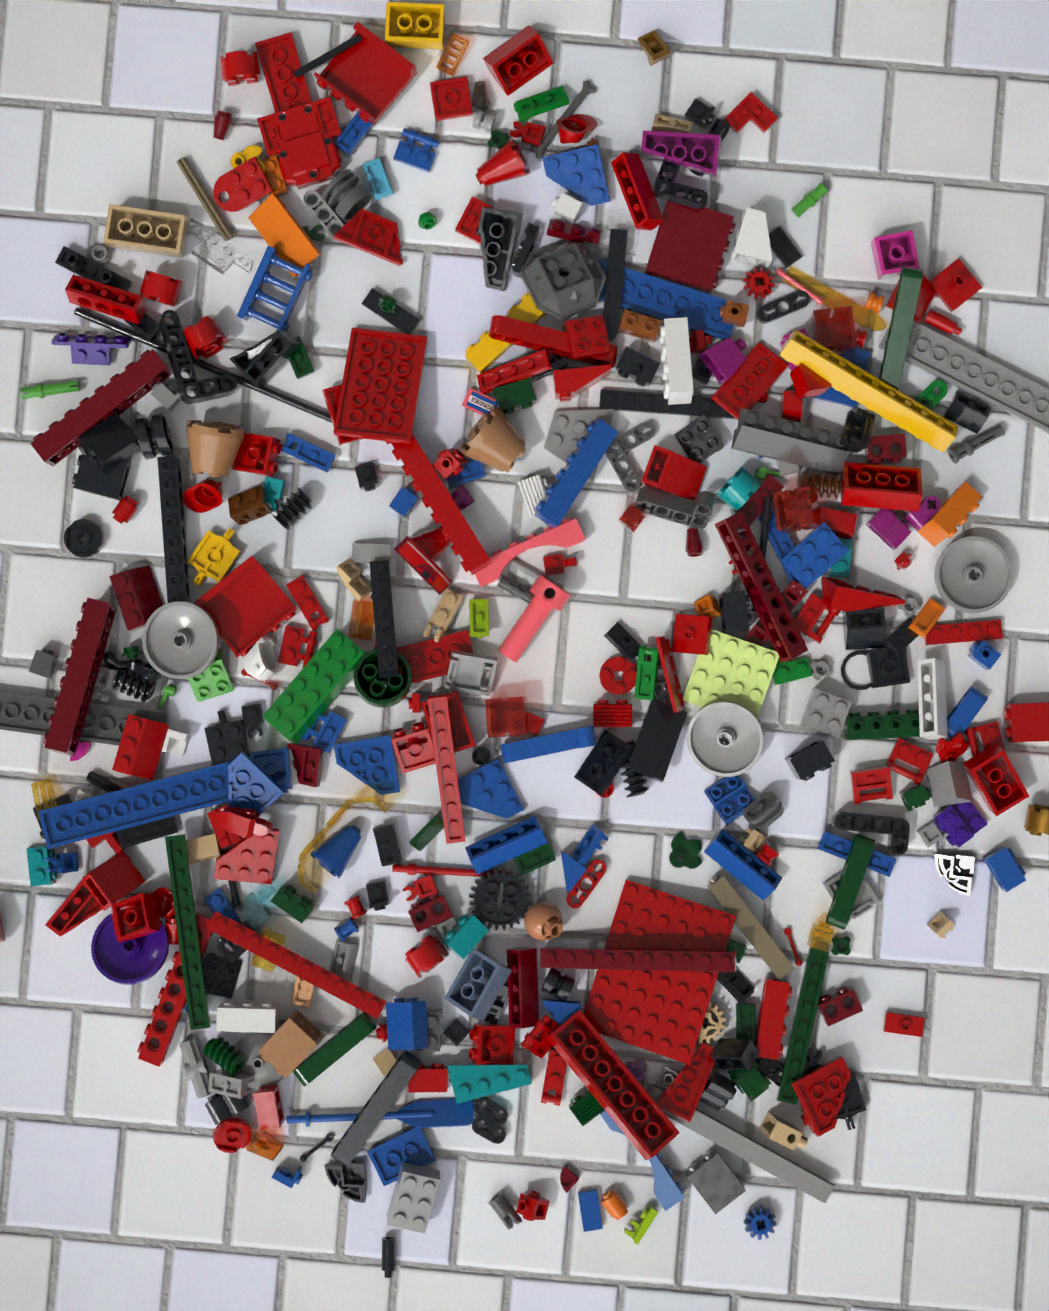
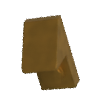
M655 30L638 38L639 45L647 54L650 66L669 56V48Z

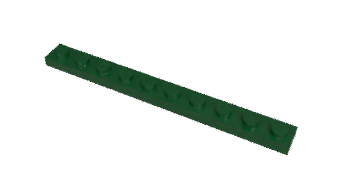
M186 835L165 837L190 1030L210 1028L211 1023Z

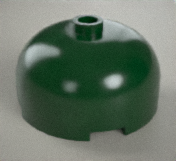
M377 649L367 652L359 659L353 677L355 689L363 701L374 707L387 708L400 703L407 696L412 684V671L403 655L397 653V661L402 670L403 677L399 674L398 670V677L379 678Z

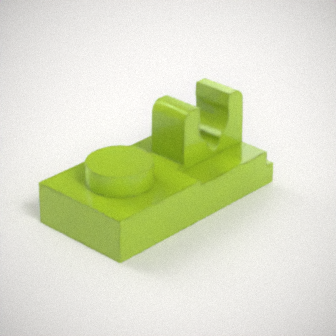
M469 599L470 637H476L477 639L489 636L488 599Z
M652 1204L648 1208L645 1207L640 1214V1223L630 1219L629 1222L634 1225L635 1230L624 1229V1233L633 1238L636 1245L639 1244L658 1214L657 1207Z

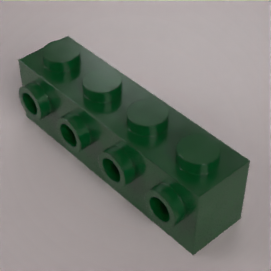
M906 710V714H899V711H887V715H880L879 712H868V716H860V713H849V717H846L844 723L845 740L920 737L918 710Z

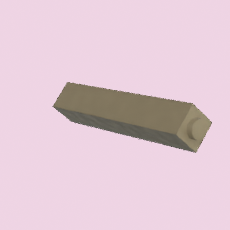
M723 875L712 877L708 881L710 883L707 885L708 889L727 913L736 915L735 924L779 980L794 969L792 964Z

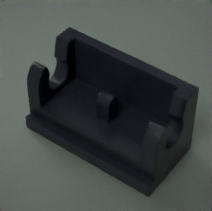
M861 408L857 409L859 414L851 410L847 412L840 440L841 445L855 453L868 447L876 416Z
M394 824L374 828L373 833L381 866L401 863L402 857Z
M737 969L736 972H719L717 980L741 1005L755 992V988Z

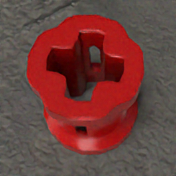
M360 895L344 902L352 914V920L367 913V910L363 908L359 900Z

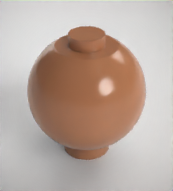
M538 902L526 911L524 925L531 937L545 941L558 937L562 932V915L555 905L549 902Z

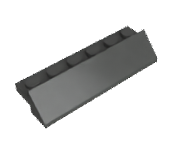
M744 408L740 410L738 426L734 430L731 449L835 475L840 474L843 463L846 462L850 453L847 452L848 448L840 444L842 433Z

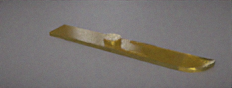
M791 266L786 272L787 275L819 298L823 297L822 304L866 329L881 331L886 328L885 322L874 312L864 309L863 306ZM784 278L782 279V282H783V283H785V284L791 286L792 288H794V289L800 291V289H798L796 286H794L793 284H791L789 281H787V280L784 279Z

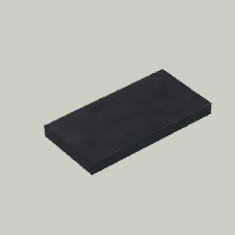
M657 699L650 700L626 768L662 783L688 712L682 710L674 713L671 705Z

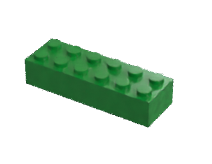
M336 629L262 717L287 740L297 744L307 730L316 722L317 718L354 676V670L359 659L366 652L343 632Z

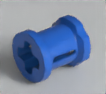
M351 917L347 918L348 921L339 927L336 926L334 928L342 942L354 932H359L358 926Z

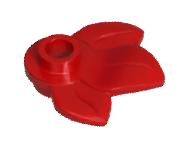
M958 732L949 742L946 739L939 738L936 745V753L939 755L940 762H955L957 757L965 753L969 742H964V736L961 732Z

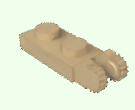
M446 588L426 626L423 636L428 638L434 626L439 629L434 636V641L439 642L444 632L448 630L464 597Z

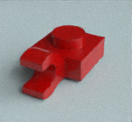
M562 554L543 557L546 576L565 573L564 567L577 566L576 557L563 559Z

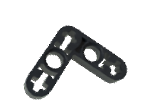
M663 160L654 183L653 192L655 197L694 209L706 207L707 193L701 189L675 183L680 165L673 163L672 166L670 162ZM670 172L673 176L665 177L663 173ZM662 184H665V189L660 191ZM684 192L686 195L684 197H678L676 193Z

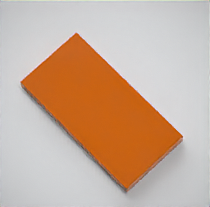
M272 193L248 217L267 244L278 251L277 255H279V258L304 269L306 263L310 265L321 254L276 193ZM289 271V273L292 275L293 278H296V277L299 276V275H297V274H295V273Z

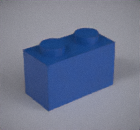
M1001 846L984 856L983 860L1002 891L1008 892L1026 881L1024 877L1026 873L1020 864L1017 865L1014 861L1016 857L1010 848L1007 849Z

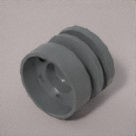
M347 169L337 175L327 185L321 195L324 201H328L330 207L337 205L335 212L343 221H348L369 203L373 196V193L365 184L357 186L359 178L354 176L351 169Z

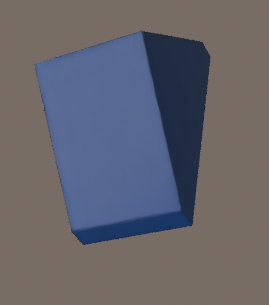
M564 851L561 852L566 891L568 892L572 890L587 868Z
M543 998L544 1007L559 1025L563 1024L581 1009L582 1005L581 1001L566 1000L565 1002L560 999Z

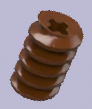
M806 471L802 472L799 491L804 490L805 496L811 491L813 497L816 492H819L820 497L826 492L827 498H830L832 493H834L835 499L838 498L841 488V477L838 480L837 475L834 474L830 478V475L826 474L823 478L822 473H818L815 478L814 472H810L809 476Z

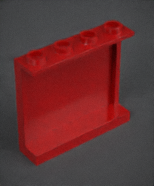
M357 21L353 26L355 33L352 37L359 34L362 41L335 56L320 75L315 72L314 76L317 80L316 84L321 89L325 90L327 88L334 99L337 101L341 99L345 102L344 105L351 112L354 110L358 112V116L365 123L371 122L375 125L418 72L414 64Z
M253 555L193 603L202 607L211 615L216 623L219 636L234 652L236 658L240 655L242 658L247 655L254 643L261 637H265L264 635L269 631L274 633L281 627L279 624L284 619L288 621L296 615L294 611L297 609Z

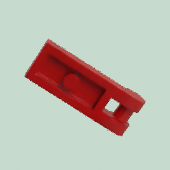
M303 575L286 584L313 631L320 624L329 622L326 613ZM318 612L319 617L313 619L311 615Z
M549 1049L541 1103L547 1104V1102H551L554 1105L560 1106L567 1063L556 1049ZM549 1089L556 1090V1094H548Z

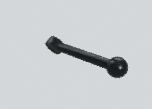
M327 1134L322 1142L305 1155H301L300 1161L306 1162L311 1154L326 1142H331L333 1135Z

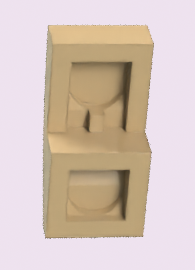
M350 558L337 566L336 569L342 581L358 601L372 592L371 586L360 577L363 571Z

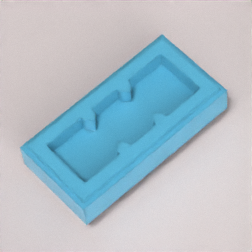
M380 157L362 164L375 200L378 201L393 195Z

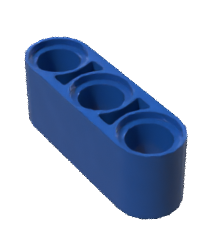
M973 685L965 692L947 716L948 737L951 739L958 732L963 733L988 699L985 694Z

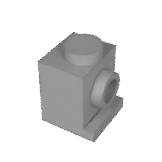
M159 381L152 388L153 392L151 395L170 412L181 402L180 394L174 395L176 391L169 384L164 386Z

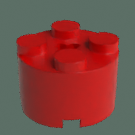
M234 51L225 53V57L219 56L222 81L228 83V86L240 85V81H247V84L258 83L260 69L257 52L252 51V55H247V51Z
M146 270L140 293L146 299L157 302V298H159L158 302L175 307L183 281Z
M210 316L203 317L199 323L194 326H187L183 330L187 346L196 360H200V356L206 359L217 354L223 349L222 344L225 342L227 345L228 339L216 319H211Z
M428 935L420 942L422 944L420 947H413L405 953L406 962L418 978L423 976L421 972L428 973L444 960L443 955L445 957L450 955L436 936Z

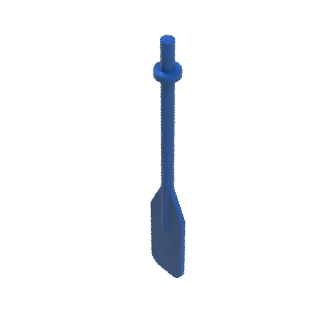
M456 1099L419 1100L397 1111L387 1112L382 1120L396 1119L416 1128L469 1126L474 1121V1106L471 1100L458 1104ZM306 1111L305 1115L286 1116L287 1124L305 1123L306 1127H310L313 1122L354 1121L359 1113L311 1115L310 1111Z

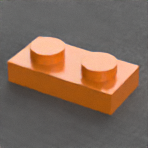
M273 156L261 160L266 166V171L264 172L274 189L273 193H276L278 196L288 194L277 157Z

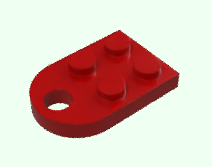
M252 157L220 176L213 189L217 205L228 212H239L274 192L257 157ZM223 192H227L229 195V199L225 203L221 200Z

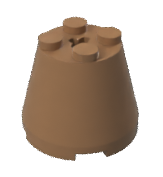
M493 405L490 408L492 411L489 414L485 412L471 429L466 439L468 442L461 445L460 452L466 457L508 473L514 466L513 461L517 456L520 458L524 454L526 444L525 440L503 412Z
M187 420L186 432L192 473L203 474L205 472L209 473L210 477L215 478L229 476L243 441L245 428L240 429L238 425L217 421H204L202 423V420Z

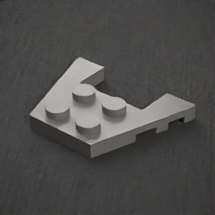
M615 410L555 411L544 449L567 464V457L577 449L576 443L588 432L586 428L589 423L602 419L608 425H611ZM598 465L596 466L588 480L594 482Z

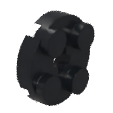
M79 519L74 521L65 530V546L75 556L81 558L91 557L99 553L103 545V532L100 526L93 521ZM83 533H86V536L89 537L85 544L79 540Z

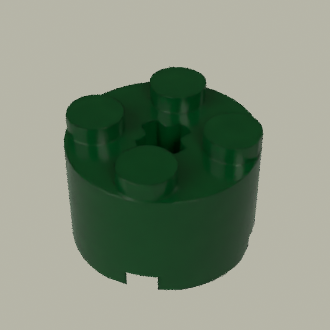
M754 1062L750 1071L731 1069L726 1071L727 1074L731 1075L729 1076L730 1079L736 1082L735 1086L739 1091L747 1095L746 1099L750 1103L768 1090L771 1084L765 1075L757 1071L759 1066L756 1062Z

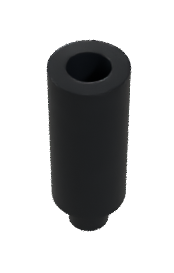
M383 1237L381 1270L385 1271V1278H391L396 1263V1238Z

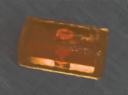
M353 600L348 637L371 640L374 623L373 602Z

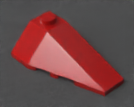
M825 576L821 578L823 603L829 607L828 610L840 613V610L848 612L905 603L903 598L895 594L873 589V592H871L869 588L857 584L855 588L843 580Z

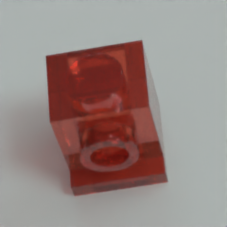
M630 504L618 522L634 533L645 517L642 515L643 512Z

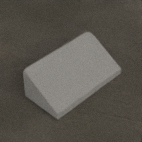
M336 940L329 971L351 982L359 945Z

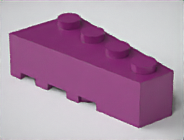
M643 130L641 151L646 155L718 178L722 139L720 135Z

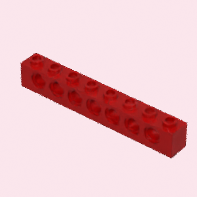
M196 912L198 930L202 934L199 940L203 960L213 934L212 931L206 928L212 917ZM180 950L179 952L176 951L172 958L174 965L172 970L169 969L166 974L165 980H167V984L159 992L158 998H160L158 1006L155 1005L151 1013V1016H153L152 1023L147 1024L144 1034L147 1036L144 1042L141 1041L137 1050L140 1053L138 1059L158 1067L164 1062L187 1002L184 978L179 972V966L182 965ZM176 983L180 986V993H175L172 990V984ZM166 1002H171L173 1004V1011H169L165 1008ZM159 1020H164L166 1022V1029H162L158 1026ZM152 1038H157L159 1040V1047H155L152 1045Z

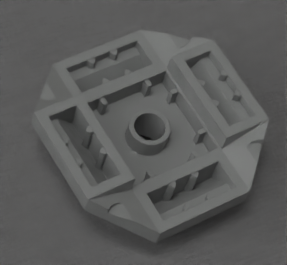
M565 239L530 252L520 274L536 309L552 315L560 321L595 308L606 281V276L591 246ZM560 273H565V274H567L568 276H567V277H562V276H560L559 274H560Z

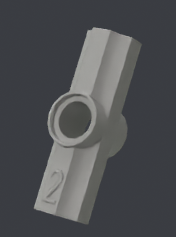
M196 1037L180 1042V1049L185 1060V1071L188 1078L192 1081L197 1098H203L212 1094V1092H208V1065L204 1056L201 1055Z

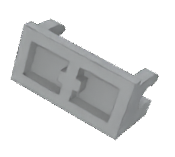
M222 1068L210 1072L208 1092L242 1099L244 1095L252 1091V1089L247 1088V1084L254 1080V1075L239 1072L237 1075L231 1076L230 1073H227Z

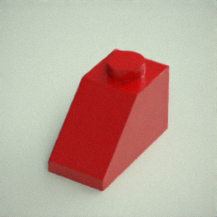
M796 391L782 392L780 418L801 423L803 398L798 399Z

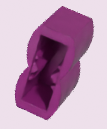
M880 508L869 519L866 526L880 537L887 546L895 550L910 535V526L904 520L899 521L895 517L896 513L894 510Z

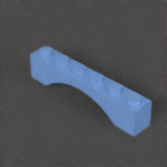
M605 1110L600 1113L610 1130L625 1135ZM658 1152L653 1158L649 1159L654 1175L653 1191L664 1210L667 1211L685 1198L683 1194L685 1189L679 1181L675 1182L672 1177L674 1175L669 1165L664 1166L661 1161L663 1157Z

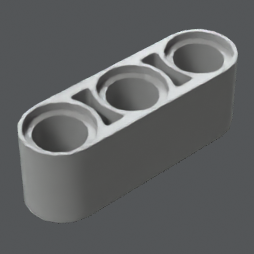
M314 190L307 191L303 197L306 208L333 239L335 234L332 233V229L334 227L342 228L344 226L342 221L318 192ZM312 197L318 199L314 205L308 204V200ZM323 212H328L330 214L329 217L324 220L320 218V215Z

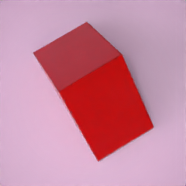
M802 363L790 372L798 399L819 396L832 385Z

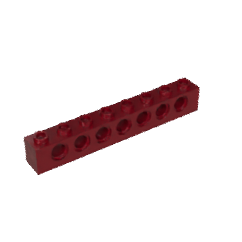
M738 512L716 523L715 526L773 648L779 655L780 662L792 660L808 651L805 641L799 632L797 624L789 611L788 605L780 592V588L777 586L743 512Z

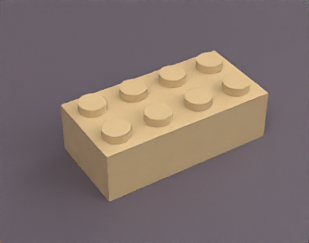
M109 204L103 242L111 248L183 258L189 220L185 215Z

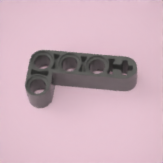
M642 487L638 492L635 508L645 514L696 529H704L710 519L715 496L711 492L702 491L698 494L697 500L693 501L649 487Z

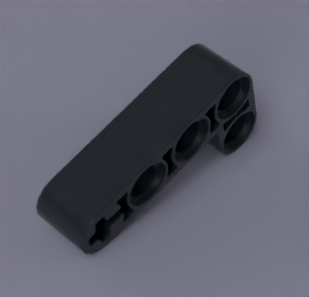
M837 812L832 817L833 825L842 830L888 834L887 846L889 851L894 854H904L908 849L910 825L906 819L851 812ZM843 815L844 819L851 820V824L844 822L841 826L838 819H841ZM860 817H863L866 822L862 828L857 826V820ZM879 819H882L885 823L881 830H878L876 827V822ZM898 821H902L904 827L898 832L895 829V825ZM900 840L902 847L896 851L893 848V844L895 841Z

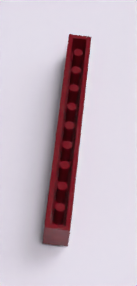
M540 948V968L736 972L737 951Z

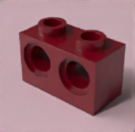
M905 434L871 436L868 447L864 449L865 461L871 462V464H882L883 460H890V463L902 462V459L907 457ZM892 444L899 447L898 454L891 451ZM872 446L879 447V455H874L872 453Z
M439 893L429 896V901L425 903L418 901L411 905L408 913L417 933L453 917L452 910L444 894L439 895ZM435 903H442L444 910L436 912L433 908ZM423 910L427 915L426 919L419 920L416 917V912Z
M844 986L838 989L837 993L832 996L827 994L820 997L818 1002L819 1011L828 1027L863 1011L852 987ZM851 996V1004L845 1006L843 1004L844 998ZM833 1004L835 1006L834 1011L830 1014L826 1013L827 1005Z

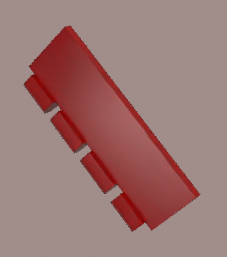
M665 636L656 637L655 640L673 712H679L683 710L685 702L683 701V694L679 693L681 686L678 674H674L676 666L673 656L669 654V652H672L670 642Z

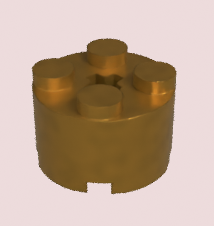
M1028 804L1024 824L1026 831L1036 836H1041L1042 833L1049 835V806L1033 804L1032 806Z

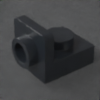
M695 98L685 113V117L704 128L706 124L710 125L716 116L714 114L715 107L712 106L710 108Z
M374 463L355 467L359 488L361 490L364 489L365 492L375 490V486H378L379 482Z
M380 881L366 884L369 908H374L375 911L386 909L385 905L390 903L386 882Z

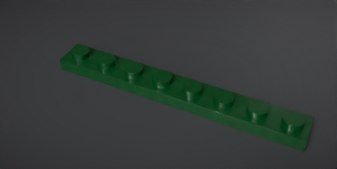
M809 948L777 1101L797 1104L798 1097L791 1082L803 1076L829 952Z

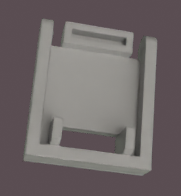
M453 650L451 654L453 657L450 659L446 681L450 682H445L444 687L450 690L490 696L498 662L497 657ZM484 668L490 670L488 683L481 682Z
M842 871L822 883L832 900L837 888L834 882L840 879ZM865 877L861 883L851 913L853 919L874 907L870 899H873L876 905L880 903Z

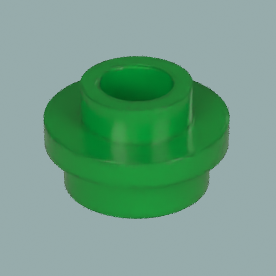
M425 212L419 216L418 225L422 229L429 230L437 224V218L431 212Z

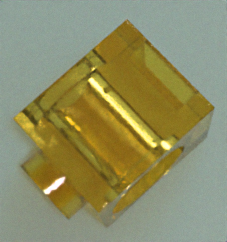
M819 921L818 924L813 923L807 945L828 952L834 929L830 928V925L826 924V922Z

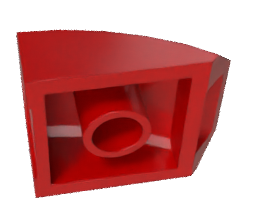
M142 892L111 906L115 937L118 942L139 938L160 930L162 923L157 906L158 902L152 894Z

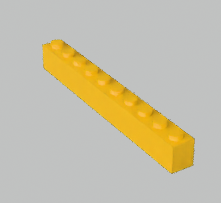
M796 329L784 343L780 356L796 366L802 363L832 384L831 386L835 390L844 393L850 399L859 402L867 409L893 422L899 428L913 434L917 439L925 441L934 449L944 452L956 438L957 425Z

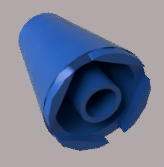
M346 825L314 849L310 856L314 860L317 858L319 865L339 879L362 838L360 835L361 831L354 825L351 827Z

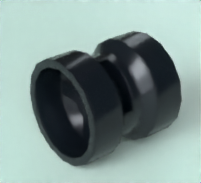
M478 747L472 753V760L478 766L488 764L491 759V753L486 747Z

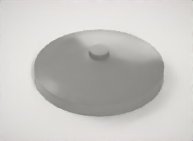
M969 536L952 542L942 551L935 565L934 579L940 596L949 606L965 613H981L993 609L1005 599L1012 585L1013 570L1008 555L997 543L984 537Z
M171 602L159 607L149 617L143 630L142 645L148 662L156 671L169 678L187 679L203 673L213 663L219 648V633L215 621L202 607L190 602Z
M716 701L701 708L691 720L687 731V746L693 760L703 770L716 776L733 777L745 773L758 761L764 747V731L757 716L746 706L734 701Z

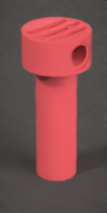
M539 574L529 589L534 594V597L498 648L499 652L514 662H517L553 608L561 611L572 596L542 574ZM547 588H553L555 590V596L548 597L545 593V590Z

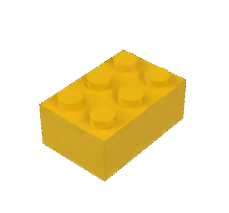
M387 2L385 43L394 48L443 50L444 4Z

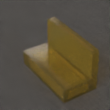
M264 926L261 935L283 946L286 936L272 931L270 927ZM253 954L251 965L273 972L275 964Z

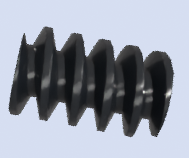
M300 488L297 489L299 495L292 493L294 500L287 498L288 505L281 504L282 511L277 508L275 509L277 516L272 514L287 530L290 529L288 523L296 524L294 517L299 520L301 519L299 512L306 514L305 507L313 508L310 503L312 501Z
M120 667L113 680V690L120 688V693L127 691V696L134 694V699L141 697L142 702L149 700L154 693L157 681L150 685V679H146L143 682L142 675L135 679V672L128 676L129 670L126 669L121 673Z
M630 757L626 759L621 767L626 769L621 773V776H627L623 783L629 784L624 789L625 791H631L626 798L645 794L644 792L649 790V787L643 786V784L648 782L647 779L641 778L644 775L626 768Z

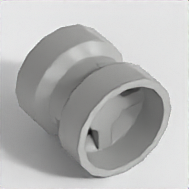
M477 109L472 128H483L485 131L491 132L496 114L491 112L484 113L483 110Z

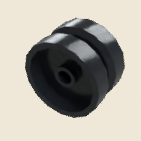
M163 413L152 415L151 423L146 417L135 419L138 442L146 460L156 458L158 451L163 456L173 454L171 433Z

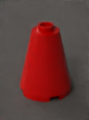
M514 139L509 140L477 168L478 173L475 175L480 185L489 186L527 176L531 173L529 168L526 169L524 165L527 163L518 144L514 145Z
M442 526L411 537L434 562L452 543L450 539L446 540L441 533Z

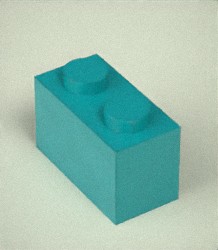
M469 913L462 915L458 919V924L445 934V939L442 941L461 959H465L489 931L474 915Z

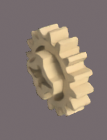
M709 1002L705 1018L710 1023H706L705 1026L702 1025L698 1037L699 1043L706 1039V1042L709 1044L710 1038L717 1041L716 1035H723L720 1029L726 1028L722 1024V1022L726 1021V1018L720 1017L724 1012L722 1010L717 1011V1004L711 1007V1002ZM711 1011L716 1014L718 1021L711 1018ZM715 1029L712 1033L707 1034L709 1030Z

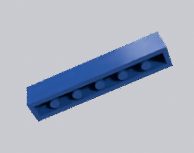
M602 419L589 423L586 428L588 432L576 443L577 449L574 453L571 452L566 459V466L557 472L555 476L557 480L554 484L549 485L545 491L546 497L544 500L541 499L535 507L537 511L534 516L551 528L558 527L618 434L617 430Z

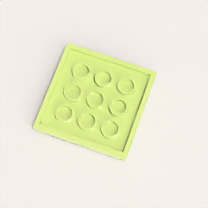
M711 629L708 655L697 656L683 695V701L700 707L716 701H734L749 708L758 718L779 655L774 650Z

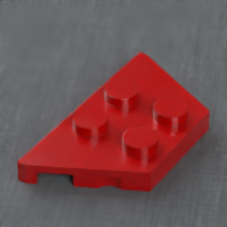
M363 208L333 236V239L395 265L401 266L403 263L399 250L401 246L400 239L398 238L397 223Z

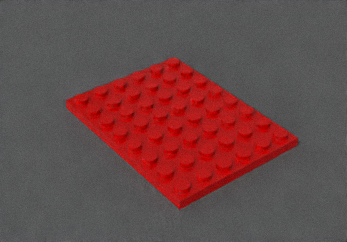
M626 879L604 948L726 951L736 915ZM597 969L584 1010V1016L599 1034L690 1065L719 972Z

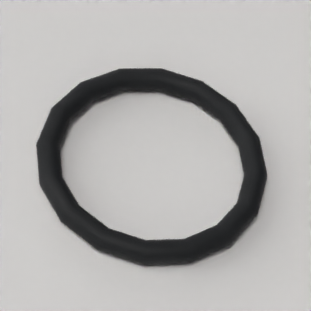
M855 651L843 660L841 676L850 688L866 690L871 687V683L865 686H856L850 683L845 676V666L851 657L856 655L866 656L865 651Z

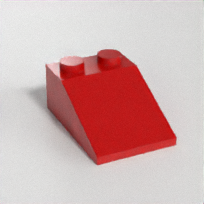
M611 364L554 370L555 400L559 399L560 402L571 401V398L576 397L609 376Z

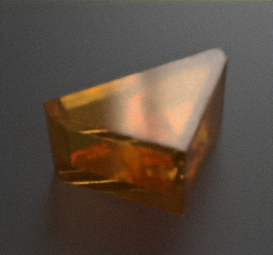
M258 1130L247 1145L246 1150L273 1161L284 1147V1144L267 1131Z

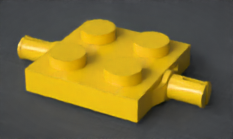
M228 527L223 537L215 535L209 530L206 532L187 561L199 572L193 580L194 583L200 586L205 576L217 582L225 577L241 553L240 550L229 542L235 533L234 530Z

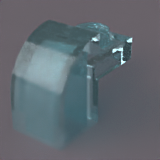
M264 886L257 892L258 897L251 892L244 901V916L254 929L272 916L262 903L277 892L273 886L269 888Z

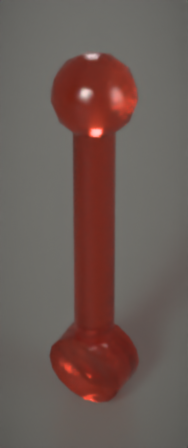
M242 669L241 674L243 676H249L254 678L252 675L248 674L245 669ZM267 680L260 681L270 686L272 690L278 688L277 683H271Z

